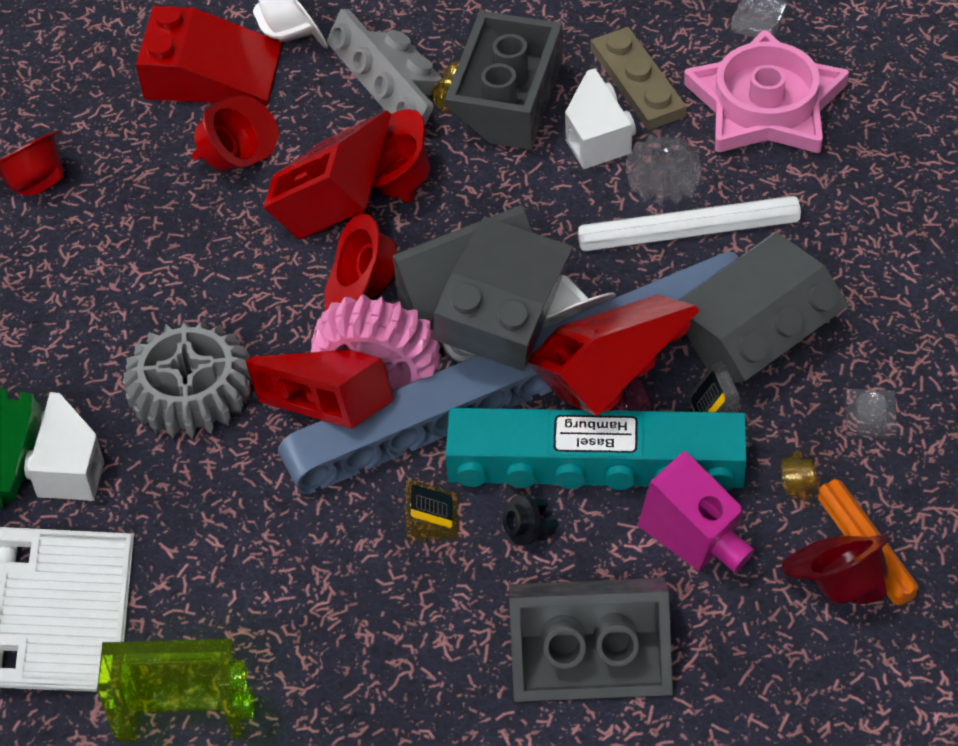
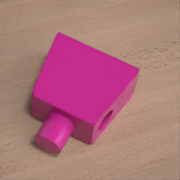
M685 450L650 482L637 526L698 571H701L714 557H717L736 573L749 561L755 551L735 533L743 513L741 505Z

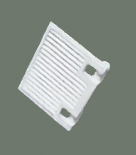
M0 527V688L120 692L134 533ZM18 547H31L29 563L16 562ZM4 651H17L15 668H2Z

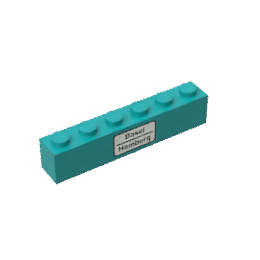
M449 408L445 453L448 482L460 483L467 487H477L483 483H508L516 488H526L533 484H557L566 489H576L582 485H607L615 490H625L632 486H649L650 482L685 450L726 491L732 488H744L746 469L745 413L608 410L595 416L584 410Z

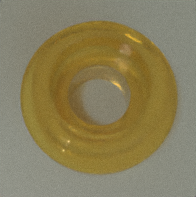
M801 450L793 451L792 457L781 459L786 494L788 498L800 496L801 500L810 499L809 489L818 488L813 458L804 459Z

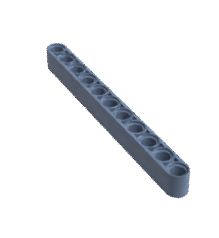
M735 252L719 254L544 327L540 331L532 353L559 326L654 295L678 300L739 258V256ZM477 355L436 372L431 377L422 378L391 391L394 400L353 429L321 420L297 430L281 442L278 447V454L299 492L312 494L316 492L314 488L320 485L324 489L359 474L360 471L358 469L366 466L367 470L404 455L403 450L407 448L413 451L446 437L449 408L512 409L533 400L532 395L539 393L542 396L552 392V389L528 363L525 371H521Z

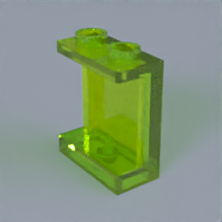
M232 639L102 642L97 692L115 741H137L140 712L224 710L231 737H242L243 719H252L253 689L252 687H246V662L244 659L237 660Z

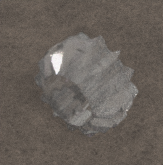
M667 132L664 138H657L649 134L646 142H635L632 153L628 154V159L626 160V173L628 174V184L631 192H639L642 203L655 197L659 207H661L665 199L668 198L676 205H679L682 196L693 197L696 185H699V180L702 176V166L700 165L696 146H688L685 136L676 140L671 139Z

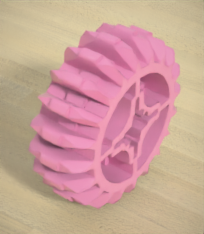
M364 294L357 301L345 296L341 303L331 302L328 310L322 312L321 318L317 320L311 340V352L352 350L380 357L388 372V383L391 391L422 378L433 376L438 369L441 346L438 341L433 340V330H430L431 321L418 319L417 310H405L401 308V301L391 304L385 302L382 296L378 300H370Z

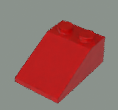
M153 6L136 61L143 98L219 103L233 96L245 95L255 98L263 105H268L282 49V42L194 7Z

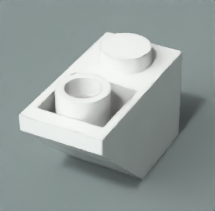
M595 68L588 70L565 111L566 142L583 169L631 154L632 136L636 134L633 117L629 111H623L618 104L613 86L609 82L605 83Z
M50 392L45 411L41 414V424L34 450H29L25 457V476L27 479H31L37 497L94 501L104 465V458L97 435L60 393Z

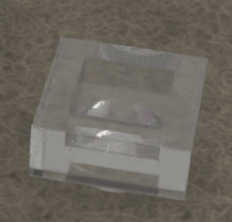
M741 0L732 18L731 32L755 38L761 31L767 30L774 36L785 15L786 2L779 0Z
M846 389V437L895 439L897 432L895 390Z

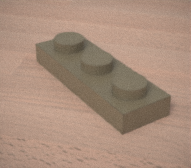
M629 27L591 39L592 53L647 130L686 117L687 106Z

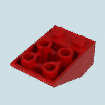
M386 110L321 141L275 173L272 177L263 208L299 240L316 232H323L338 222L361 214L369 203V195L374 176L378 170L377 165L382 146L386 140L391 113Z
M660 295L638 300L559 326L531 354L528 364L563 402L598 416L601 412L612 409L623 396L622 390L635 377L646 374L657 361L656 355L669 342L677 341L689 330L691 326L690 320L700 310L696 305Z

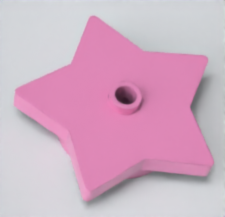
M763 30L751 43L732 50L721 62L685 69L684 85L716 113V152H723L769 140L819 153L821 152L823 139L820 111L847 86L849 72L846 69L814 63L800 49L780 43L770 32Z

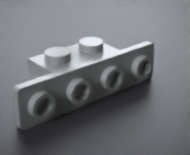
M340 9L327 39L328 45L385 111L388 110L393 114L404 109L416 110L423 117L424 125H426L433 110V104L425 95L440 93L445 82L432 68V63L414 48L410 38L404 33L396 30H389L388 32L368 31L349 9Z

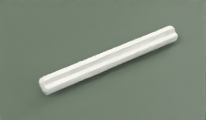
M787 196L584 224L578 227V241L581 250L586 252L796 223L800 220L801 208L796 196Z

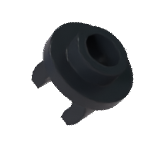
M516 495L510 500L503 514V526L515 544L530 545L536 539L547 540L552 536L559 523L557 520H544L540 518L548 506L546 500L533 499L529 495Z

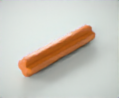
M833 479L829 483H824L819 488L818 500L844 536L872 537L881 535L842 481ZM886 543L882 547L888 566V577L884 582L888 597L894 604L900 606L913 600L917 596L919 588L911 574L888 543Z

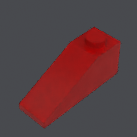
M352 350L253 356L245 361L259 402L353 429L394 400L388 383V372L380 357Z

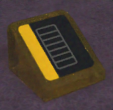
M406 481L405 521L408 540L457 539V493L417 481Z

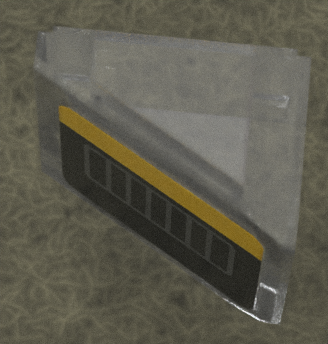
M722 361L715 362L689 396L694 412L739 413L740 396L728 369Z

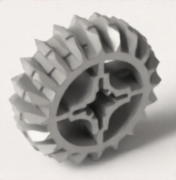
M184 319L181 328L173 330L165 324L163 334L156 335L149 332L148 344H135V356L126 358L127 372L123 373V384L127 392L128 405L132 407L141 424L149 422L155 434L166 428L167 433L174 438L180 432V429H186V433L193 439L196 432L195 428L203 426L207 432L212 434L213 422L218 420V422L229 426L231 418L229 412L242 414L243 400L250 399L252 380L245 362L249 359L248 352L244 349V346H240V342L235 334L226 335V331L223 330L221 324L209 329V326L202 320L196 327H190Z

